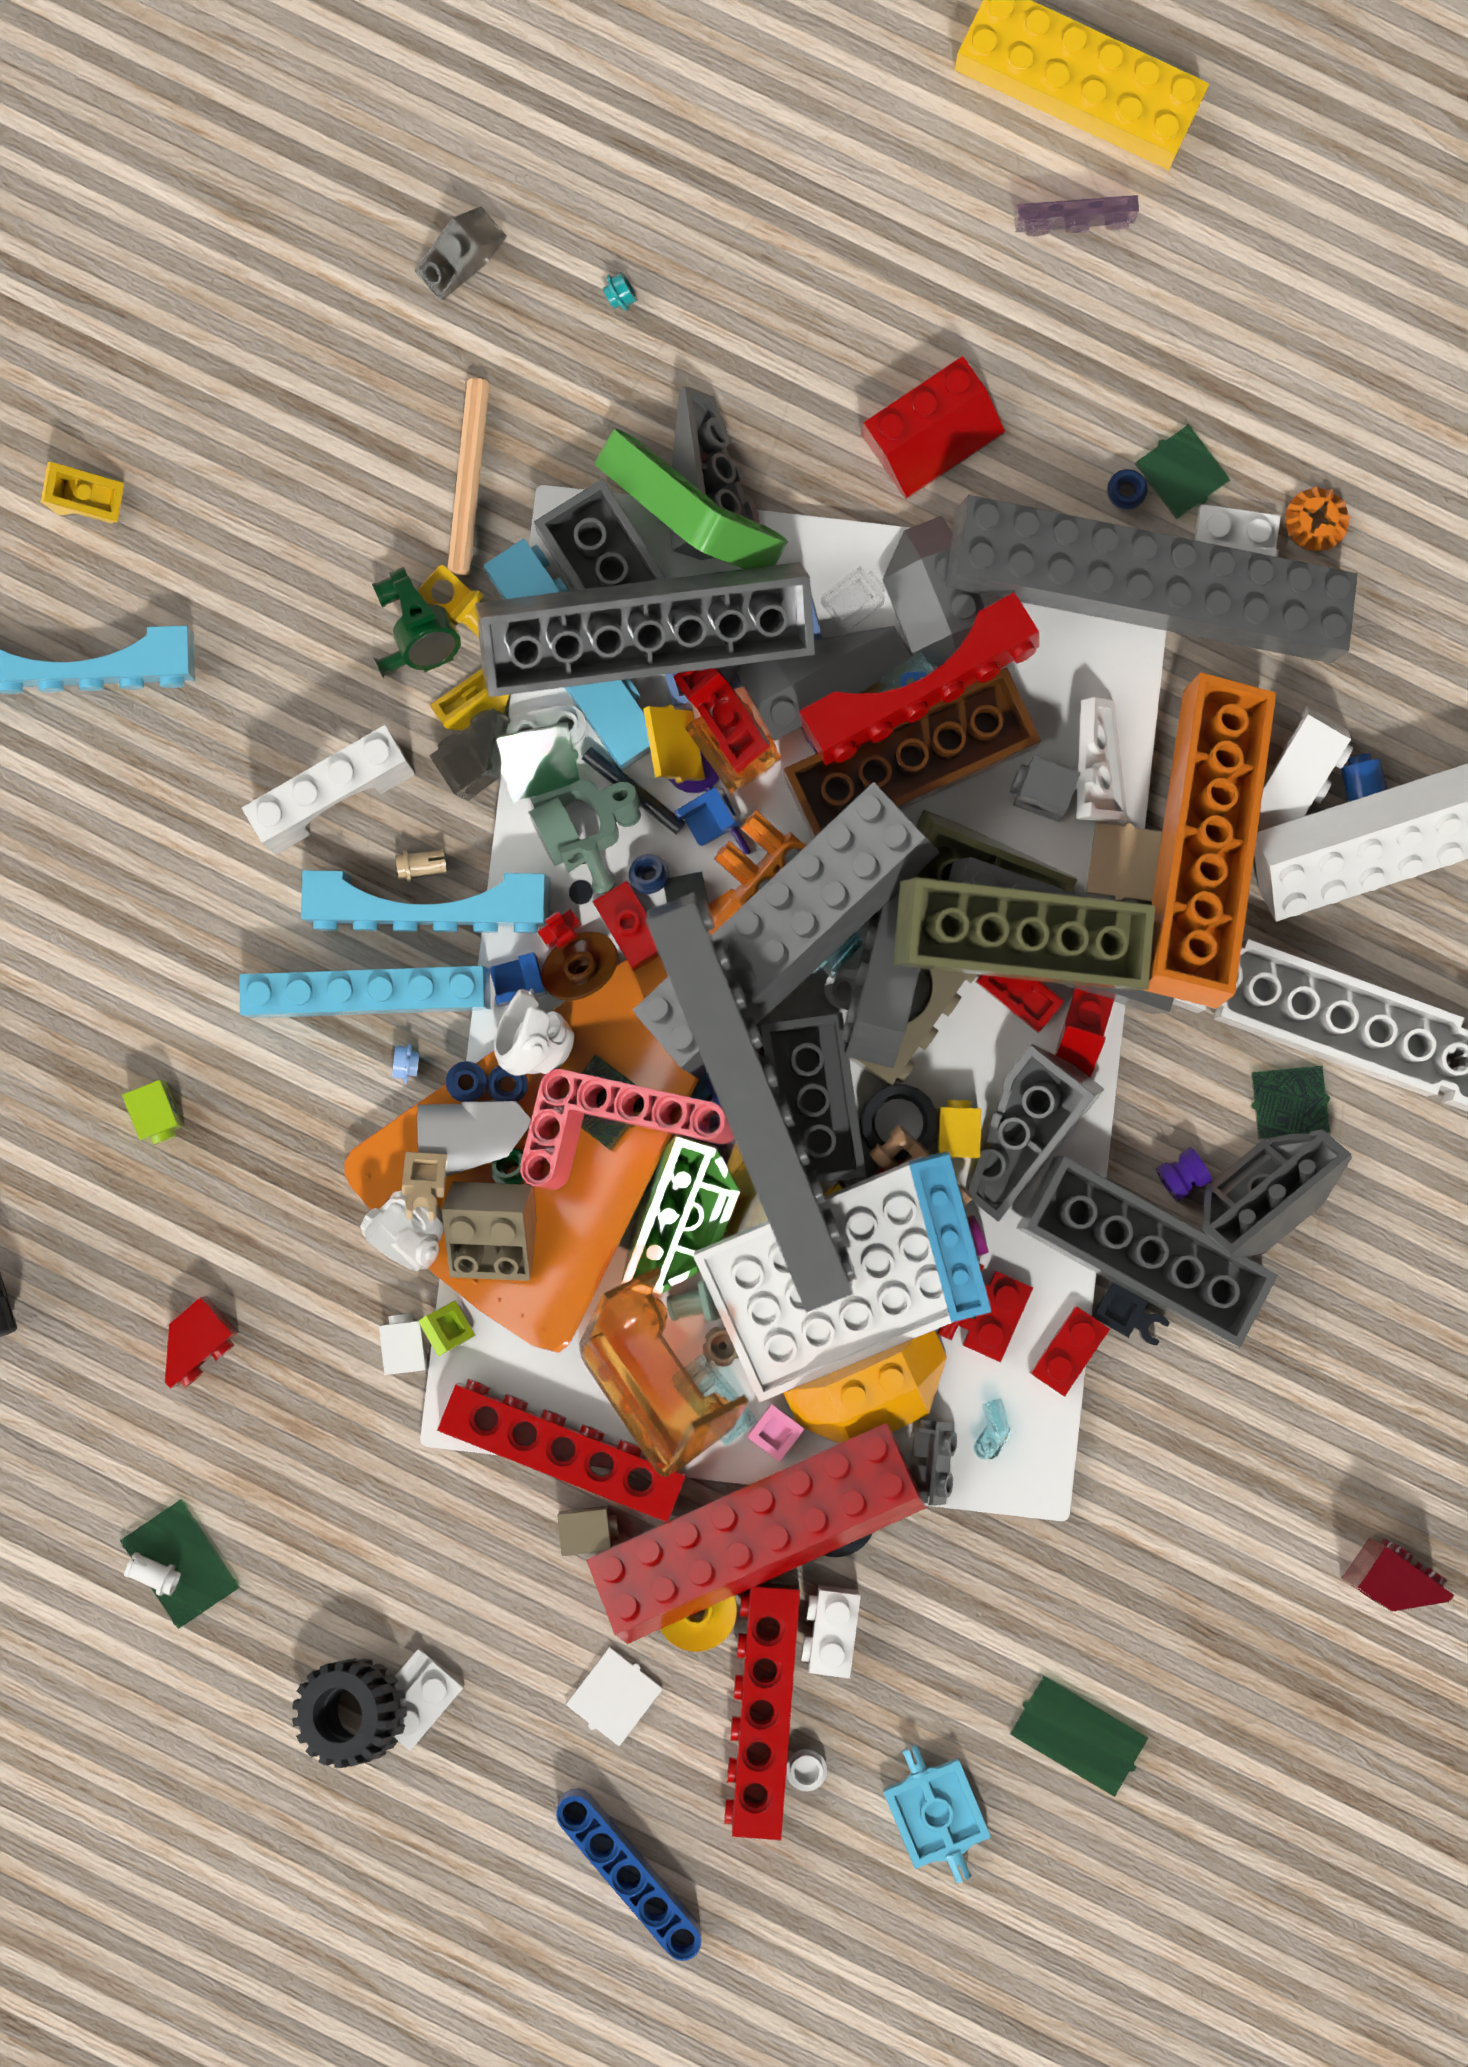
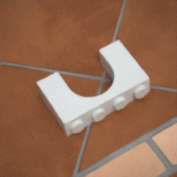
M386 725L241 808L261 843L277 855L310 836L311 834L306 827L307 824L336 803L371 788L377 789L381 795L412 777L415 773Z

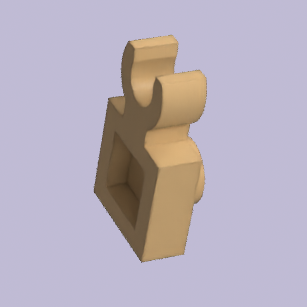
M406 1152L402 1195H408L405 1200L407 1220H412L413 1211L417 1207L427 1208L429 1221L435 1220L437 1216V1201L435 1197L444 1198L447 1154Z

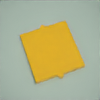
M671 704L665 707L648 706L643 708L655 778L675 779L676 783L686 780H704L705 776L693 711L674 709Z

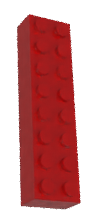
M884 1423L597 1554L586 1561L614 1635L626 1644H629L920 1512L927 1507L895 1434L888 1424Z

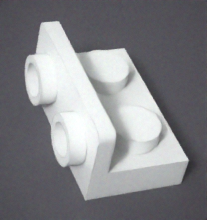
M1201 504L1198 509L1194 540L1278 557L1279 550L1276 549L1280 515Z

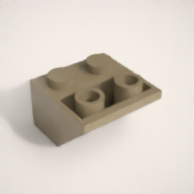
M452 1182L442 1207L450 1277L530 1281L536 1231L533 1186L526 1184Z

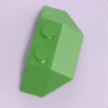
M676 1134L665 1148L654 1171L633 1227L622 1275V1283L661 1295L671 1289V1286L688 1279L700 1271L693 1257L694 1251L722 1239L740 1189L716 1146Z

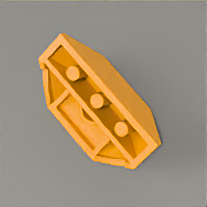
M935 1330L783 1392L798 1424L808 1431L841 1444L884 1423H887L892 1431H896L928 1416L947 1356Z

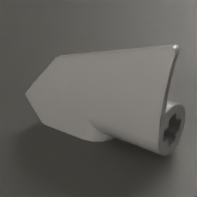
M486 1100L462 1102V1104L418 1105V1153L447 1154V1177L508 1157L529 1128L531 1118L517 1101Z

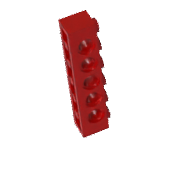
M467 1379L465 1385L459 1382L455 1384L437 1431L668 1523L686 1477V1473L679 1470L680 1462L662 1455H658L656 1461L641 1455L642 1447L621 1439L617 1446L603 1440L604 1432L582 1424L580 1430L564 1425L566 1417L546 1409L543 1410L542 1415L526 1409L528 1402L509 1394H505L503 1400L489 1395L490 1387L480 1382ZM489 1406L496 1410L499 1420L495 1428L485 1429L478 1424L476 1415L481 1407ZM525 1421L535 1426L537 1437L533 1443L522 1444L516 1439L514 1430L518 1423ZM559 1437L571 1439L575 1445V1454L569 1459L558 1458L552 1449L555 1439ZM598 1452L609 1454L614 1462L612 1471L603 1475L596 1473L590 1464L591 1457ZM638 1467L647 1469L652 1476L651 1485L643 1490L632 1487L628 1479L629 1473Z
M761 1583L750 1588V1592H742L740 1617H748L747 1633L738 1634L737 1658H744L743 1675L735 1674L734 1699L741 1700L740 1716H732L730 1741H738L737 1758L729 1757L727 1782L735 1783L734 1799H726L724 1824L732 1825V1837L779 1841L782 1838L800 1587L798 1585ZM764 1617L775 1618L780 1624L779 1631L772 1637L761 1636L756 1630V1625L760 1619ZM768 1658L776 1664L777 1669L774 1675L769 1678H760L754 1673L753 1666L759 1659ZM758 1700L770 1702L774 1708L771 1716L763 1720L754 1718L750 1713V1707L754 1702ZM754 1742H764L769 1746L770 1754L766 1759L755 1761L748 1756L747 1749ZM753 1783L763 1785L767 1790L766 1797L760 1802L747 1800L743 1793L748 1785Z

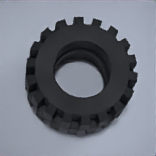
M357 1658L322 1665L319 1670H314L306 1676L309 1682L301 1683L297 1689L301 1698L293 1700L292 1709L298 1710V1717L292 1718L293 1727L299 1726L301 1733L296 1737L300 1744H308L305 1752L310 1757L320 1755L319 1763L325 1766L334 1764V1768H345L379 1759L387 1754L386 1750L395 1747L398 1740L394 1736L403 1734L405 1725L400 1723V1719L407 1716V1707H401L400 1699L406 1698L403 1689L396 1690L395 1685L399 1681L394 1674L385 1675L387 1667L381 1663L373 1665V1660L370 1659L357 1660ZM344 1690L351 1692L361 1706L362 1722L356 1735L349 1733L342 1726L338 1717V1702Z

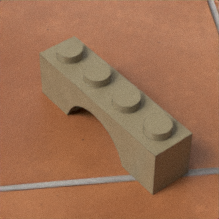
M923 968L928 980L927 998L921 1011L907 1023L894 1068L850 1057L849 1059L886 1085H893L895 1080L903 1083L916 1064L910 1060L919 1046L924 1050L929 1046L939 1031L934 1027L942 1013L947 1017L952 1013L962 996L957 994V991L965 980L972 983L978 974Z

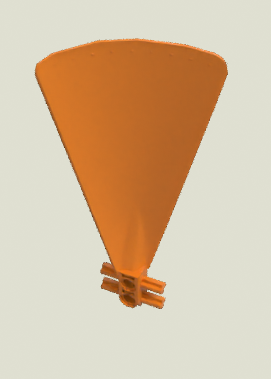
M757 810L744 820V824L740 828L761 846L767 854L756 865L731 841H728L724 847L722 846L718 850L714 860L741 884L736 890L731 888L709 903L710 912L715 922V928L709 930L711 935L758 892L759 886L764 880L773 878L786 865L785 856L791 849L796 848L800 852L806 846L791 832L785 835L781 833ZM660 956L633 971L626 959L617 965L610 980L600 990L579 1000L565 1001L552 1010L562 1015L575 1035L570 1055L558 1069L584 1074L586 1070L598 1067V1058L600 1067H608L600 1070L599 1067L595 1069L597 1077L601 1075L603 1079H606V1077H603L606 1075L602 1073L607 1072L608 1080L617 1079V1081H621L620 1076H622L623 1080L628 1081L622 1083H631L635 1086L691 1097L699 1079L683 1070L632 1011L668 977ZM494 1051L476 1063L484 1070L487 1079L491 1071L499 1066ZM592 1070L589 1071L587 1074H585V1075H590V1076H594V1077H595V1075H594V1073L592 1072ZM614 1070L616 1072V1077L611 1075L612 1078L610 1079L608 1071H611L614 1074ZM526 1073L528 1089L525 1096L517 1102L531 1119L540 1083L546 1075L544 1073ZM463 1074L459 1077L458 1084L462 1089L468 1090L473 1087L474 1079L469 1074ZM510 1076L503 1077L500 1082L501 1088L506 1092H511L515 1088V1080ZM568 1081L560 1088L561 1099L565 1098L570 1090ZM446 1084L350 1151L344 1162V1175L351 1188L370 1210L381 1208L395 1191L402 1190L406 1152L418 1153V1105L462 1104L461 1101L454 1099L449 1094ZM486 1085L484 1093L474 1101L495 1100L490 1096ZM601 1090L598 1094V1096L601 1094L602 1096L598 1098L596 1102L599 1101L601 1098L604 1099L597 1103V1106L606 1101L607 1095L604 1092V1090ZM641 1097L640 1106L639 1099L634 1104L637 1105L636 1110H633L635 1116L639 1115L644 1109L643 1097ZM680 1105L676 1106L671 1113L673 1125L681 1118L682 1108ZM591 1115L587 1116L585 1119H583V1122H585L586 1120H588V1119L591 1118L592 1116H591ZM593 1117L585 1124L582 1123L567 1183L557 1190H547L533 1186L536 1231L530 1281L450 1277L444 1232L438 1243V1256L428 1269L479 1311L530 1345L557 1353L561 1352L572 1341L672 1136L671 1133L615 1122L607 1124L606 1129L622 1126L623 1129L618 1131L619 1135L616 1131L621 1128L606 1131V1134L614 1132V1135H618L617 1137L598 1134L594 1136L593 1132H596V1126L592 1128V1133L588 1129L603 1118L597 1119L587 1127L586 1125L597 1117ZM556 1121L550 1129L552 1139L560 1131L559 1121ZM604 1122L597 1125L598 1132L604 1133ZM529 1128L513 1149H519L524 1152ZM599 1139L613 1141V1143L603 1142ZM546 1161L541 1167L540 1174L542 1179H545L550 1172L549 1161ZM492 1162L447 1176L444 1198L435 1197L441 1212L452 1182L496 1183L491 1175ZM518 1166L510 1167L507 1174L514 1172Z

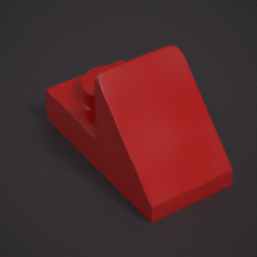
M1075 988L1055 1055L1074 1064L1091 1078L1106 1039L1104 1034L1114 999Z

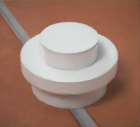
M812 1749L798 1750L788 1759L787 1778L791 1785L798 1790H815L826 1779V1762L821 1754Z

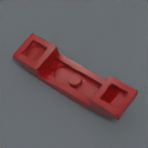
M718 668L679 672L673 676L686 698L695 706L720 743L718 745L737 773L741 772L770 748L768 739L761 727Z

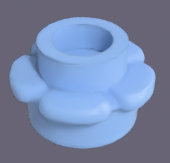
M408 1044V1047L395 1046L392 1078L404 1079V1083L408 1082V1076L417 1077L419 1052H411V1044Z

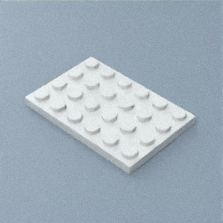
M909 1162L824 1197L826 1202L820 1204L822 1210L831 1208L841 1237V1241L836 1242L837 1247L846 1246L854 1265L857 1279L850 1281L853 1295L806 1313L769 1221L694 1251L693 1257L759 1402L952 1323Z

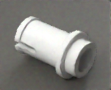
M135 1552L132 1555L134 1561L129 1560L124 1576L156 1589V1594L162 1596L163 1593L170 1596L179 1582L181 1573L175 1571V1566L172 1564L167 1567Z

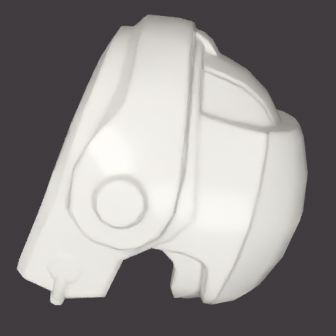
M533 989L529 991L518 990L502 1015L495 1037L494 1052L500 1067L515 1076L526 1073L547 1074L551 1070L558 1069L567 1060L573 1048L575 1035L568 1022L561 1014L555 1011L546 1013L544 1010L537 1009L539 998L534 994Z
M402 1190L395 1191L381 1208H374L365 1215L360 1225L362 1234L372 1246L400 1265L416 1272L419 1269H428L438 1256V1243L444 1232L442 1212L437 1205V1216L434 1221H429L428 1209L417 1207L413 1211L412 1220H407L405 1200L408 1195H402Z

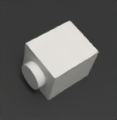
M413 1313L388 1316L389 1324L379 1326L384 1375L429 1369L426 1336L418 1322L419 1320L413 1321Z

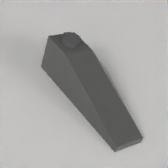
M686 386L679 389L672 468L721 508L760 523L754 501L747 502L740 481L745 479L741 466L734 467L726 446L730 444L731 440L715 397ZM669 528L672 551L700 560L715 558L694 548Z
M895 626L814 640L815 655L741 664L733 667V670L768 735L772 740L776 741L801 727L800 710L834 691L859 694L912 663L913 660Z
M1030 1044L1005 1078L1002 1087L1003 1092L997 1110L993 1114L990 1123L991 1128L984 1149L980 1153V1158L978 1159L968 1190L973 1197L971 1201L998 1222L1104 1091L1101 1085L1074 1064L1034 1044Z

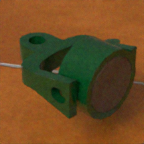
M404 567L390 572L389 578L372 583L382 608L400 599L402 616L396 622L393 629V637L399 651L381 659L374 658L383 679L385 674L405 665L416 670L428 672L454 660L453 657L461 646V637L450 613L445 607L427 604L414 588Z

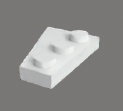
M1098 697L1081 700L1078 764L1080 776L1077 789L1076 819L1112 823L1128 820L1114 700Z

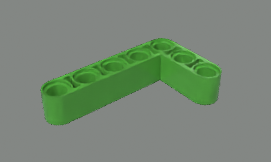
M618 428L612 430L594 462L601 471L682 539L709 556L742 569L772 566L777 564L789 543L785 537L771 528L721 508L642 442Z

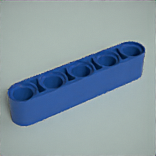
M579 1788L570 1789L565 1792L559 1800L556 1811L557 1822L563 1831L672 1958L685 1961L695 1957L700 1950L702 1939L701 1926L696 1918L588 1792ZM573 1801L580 1802L585 1806L587 1814L580 1820L570 1819L564 1811L566 1804ZM598 1833L608 1834L612 1838L614 1845L608 1851H598L591 1843L592 1837ZM625 1865H632L639 1870L641 1876L637 1881L627 1883L620 1879L618 1870ZM651 1897H660L665 1900L668 1907L665 1912L655 1915L647 1911L645 1902ZM684 1928L691 1931L695 1937L693 1942L687 1946L677 1945L671 1938L676 1930Z

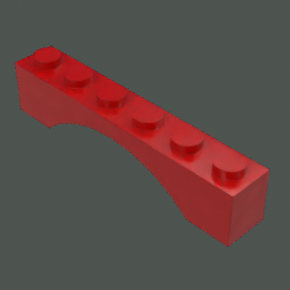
M1015 592L980 610L970 632L959 649L943 665L924 678L904 687L880 693L852 694L834 691L799 711L801 726L825 766L833 761L837 763L843 762L852 757L857 752L858 747L869 741L876 743L885 739L893 732L894 727L903 722L912 723L921 719L928 713L930 707L939 702L948 703L957 699L964 693L966 687L975 682L985 683L999 674L1002 667L1011 662L1021 663L1029 659L1039 647L1040 631Z

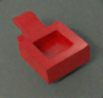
M571 909L562 915L557 911L544 920L547 925L537 931L548 949L555 944L558 949H561L579 936L576 929L582 925Z

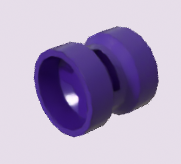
M1191 1147L1179 1154L1178 1163L1176 1161L1173 1163L1165 1162L1156 1168L1162 1184L1177 1203L1188 1197L1189 1191L1193 1189V1185L1204 1187L1212 1181V1177L1205 1164Z

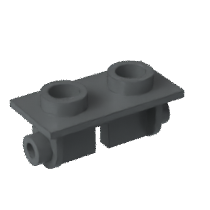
M920 1419L919 1427H915L913 1456L925 1457L927 1462L926 1465L912 1464L911 1473L924 1503H928L929 1500L930 1506L946 1504V1500L950 1497L953 1489V1475L949 1473L951 1456H954L957 1448V1434L953 1432L954 1422H937L936 1424L934 1420Z

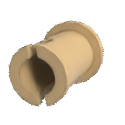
M443 848L407 854V850H403V855L395 856L398 879H407V883L411 882V878L447 874Z

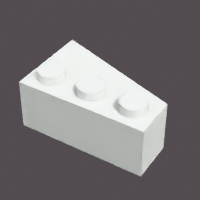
M1309 706L1305 707L1301 714V717H1303L1292 737H1288L1282 748L1283 752L1272 770H1269L1265 777L1258 824L1259 829L1265 830L1305 817L1313 801L1319 804L1322 802L1332 784L1327 780L1328 776L1335 766L1340 769L1344 766L1353 750V747L1348 745L1351 740L1349 729Z

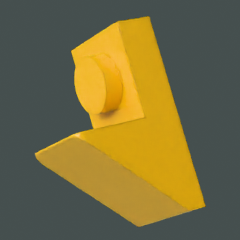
M47 462L41 503L61 516L75 513L107 523L118 522L124 483L58 463Z

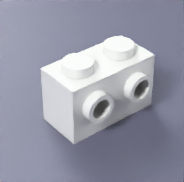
M818 1585L817 1596H809L807 1620H813L811 1637L804 1636L801 1661L808 1662L809 1673L850 1679L861 1597L859 1590Z

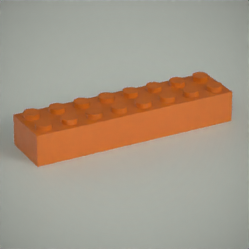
M1202 672L1183 690L1152 905H1155L1149 985L1148 989H1143L1144 991L1216 1009L1235 995L1276 692Z

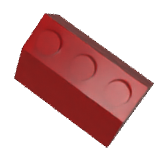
M961 356L864 421L861 436L905 499H908L1005 433V430L985 386L964 356Z

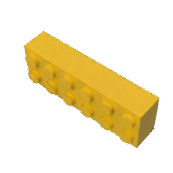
M983 0L958 51L954 69L963 75L1167 170H1170L1210 84L1032 0Z

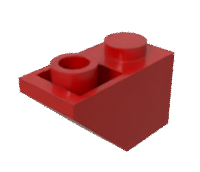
M207 1296L197 1299L169 1324L165 1384L169 1388L177 1387L179 1384L187 1388L204 1373L200 1368L202 1364L210 1357L218 1361L235 1346L231 1339L238 1334V1331Z

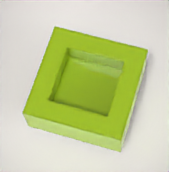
M456 1300L418 1321L438 1357L476 1336Z

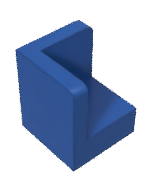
M714 787L674 811L678 819L685 820L700 846H705L742 824L727 794L720 787Z
M534 952L518 956L519 960L490 968L496 993L495 1000L499 1007L508 1005L520 989L526 991L533 989L537 997L547 995L542 982L538 959Z

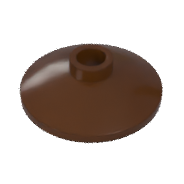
M599 932L578 933L579 936L563 948L558 949L556 946L547 956L542 968V982L546 990L553 997L565 1001L579 1000L600 990L610 980L618 963L617 948L609 937Z

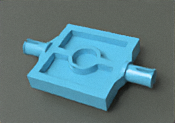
M917 1744L912 1745L911 1749L916 1762L913 1761L909 1748L902 1750L911 1774L903 1781L884 1788L883 1793L914 1868H920L934 1861H948L955 1882H963L957 1867L958 1865L963 1872L965 1880L972 1877L963 1854L972 1845L991 1838L959 1758L939 1766L926 1767L918 1748L919 1746Z

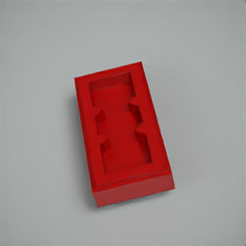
M627 881L592 901L633 971L660 956L646 923L647 913Z
M980 975L975 981L976 984L1036 1033H1039L1065 1002L1041 981Z

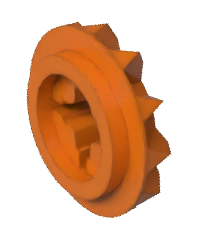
M1316 486L1299 492L1292 499L1286 510L1285 525L1291 539L1300 547L1310 551H1325L1336 546L1344 538L1351 516L1348 514L1345 500L1340 499L1333 489L1326 490ZM1323 505L1326 506L1324 509V519L1329 521V524L1322 523L1311 533L1313 519L1308 516V512L1315 513Z

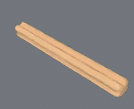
M469 378L466 388L448 559V570L454 575L460 576L468 575L471 566L489 395L488 380L482 378Z

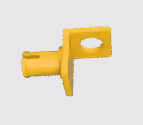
M439 565L417 589V592L427 604L445 607L455 625L463 623L479 638L475 603L480 602L484 594L481 591H471L444 565ZM440 580L449 582L454 590L451 601L445 604L436 602L431 593L433 585Z

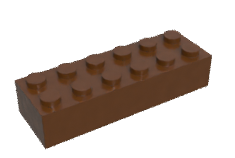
M1005 667L993 679L985 683L977 681L966 687L964 693L957 699L948 703L941 701L930 707L928 713L921 719L912 723L905 721L894 727L893 732L885 739L876 743L869 741L858 747L857 752L843 762L837 763L833 761L825 766L819 754L816 753L784 768L783 777L813 840L873 782L902 810L1036 749L1041 739L1010 672Z

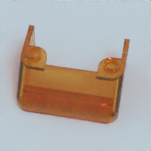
M656 1267L602 1294L579 1342V1351L585 1366L653 1468L661 1476L667 1477L682 1469L734 1428L749 1400L745 1394L731 1402L717 1393H711L706 1397L703 1396L662 1335L666 1327L668 1313L663 1302L652 1294L662 1274L659 1268Z

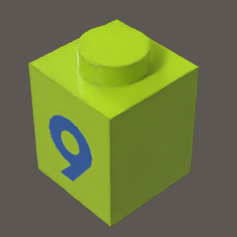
M157 1080L122 1094L139 1140H152L153 1145H158L177 1137L174 1130L184 1127L167 1081Z

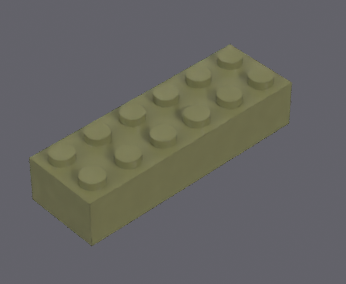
M922 878L904 880L900 882L893 965L1127 991L1148 989L1155 905Z

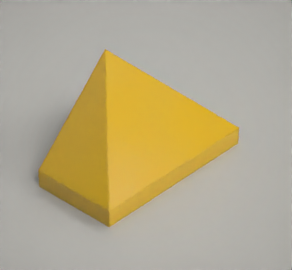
M481 668L429 706L448 730L498 734L509 695L489 697L484 683L483 668Z

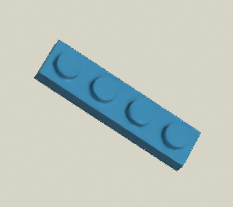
M949 1151L908 1161L951 1322L991 1312Z

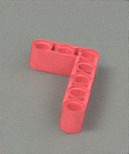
M554 1069L547 1073L540 1083L522 1156L520 1172L522 1178L532 1186L547 1190H557L563 1187L570 1176L584 1114L675 1135L679 1134L715 1144L728 1143L734 1136L722 1106L715 1103L563 1069ZM568 1081L570 1090L568 1095L561 1099L560 1088ZM606 1089L607 1099L598 1108L596 1103L597 1096L601 1090ZM643 1097L644 1109L639 1115L635 1116L633 1111L634 1104L639 1098ZM680 1105L682 1117L673 1125L671 1113L676 1106ZM715 1114H719L721 1119L720 1126L715 1132L710 1133L709 1121ZM556 1121H559L560 1131L552 1139L550 1129ZM546 1161H549L550 1172L545 1179H542L540 1174L541 1167Z

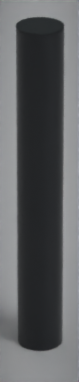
M590 747L583 755L582 760L610 783L628 782L632 784L640 801L639 806L675 835L683 828L686 823L684 820L678 819L674 812L593 747Z

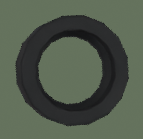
M906 1084L888 1085L876 1091L864 1105L860 1117L861 1135L868 1148L872 1150L878 1144L881 1146L885 1144L875 1128V1118L878 1110L884 1103L892 1099H904L911 1101L922 1114L923 1128L917 1141L927 1150L934 1142L939 1127L937 1110L931 1099L919 1088ZM902 1149L894 1158L897 1161H904L910 1154Z

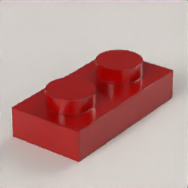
M1074 1306L1029 1373L1065 1397L1110 1329L1079 1307Z

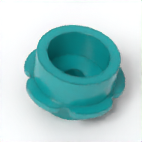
M622 272L614 277L607 275L606 280L609 284L603 287L606 298L614 309L620 306L624 311H627L629 305L638 301L632 285Z

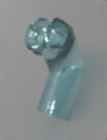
M1001 1398L981 1404L987 1426L973 1446L975 1454L981 1459L997 1457L1011 1436V1429Z

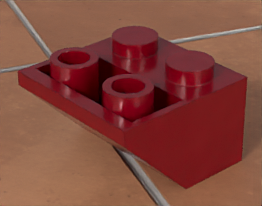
M1368 1538L1341 1577L1372 1601L1391 1612L1450 1602L1454 1597L1453 1593L1444 1588L1448 1580L1419 1562L1413 1566L1410 1562L1414 1556L1385 1538L1381 1543Z

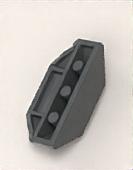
M942 516L904 530L882 578L911 654L938 668L959 649L970 632L978 612L985 608L980 594L945 587L953 533Z
M1324 1130L1311 1131V1134H1290L1264 1138L1205 1187L1203 1233L1231 1258L1265 1254L1324 1204L1352 1159V1154Z

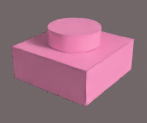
M771 1403L749 1432L747 1438L780 1462L803 1432L804 1427Z

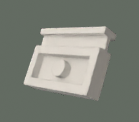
M420 1647L396 1674L399 1682L395 1685L397 1691L402 1689L406 1698L400 1699L401 1707H407V1716L400 1719V1723L405 1725L403 1734L394 1737L409 1751H411L465 1686L436 1660L429 1657Z

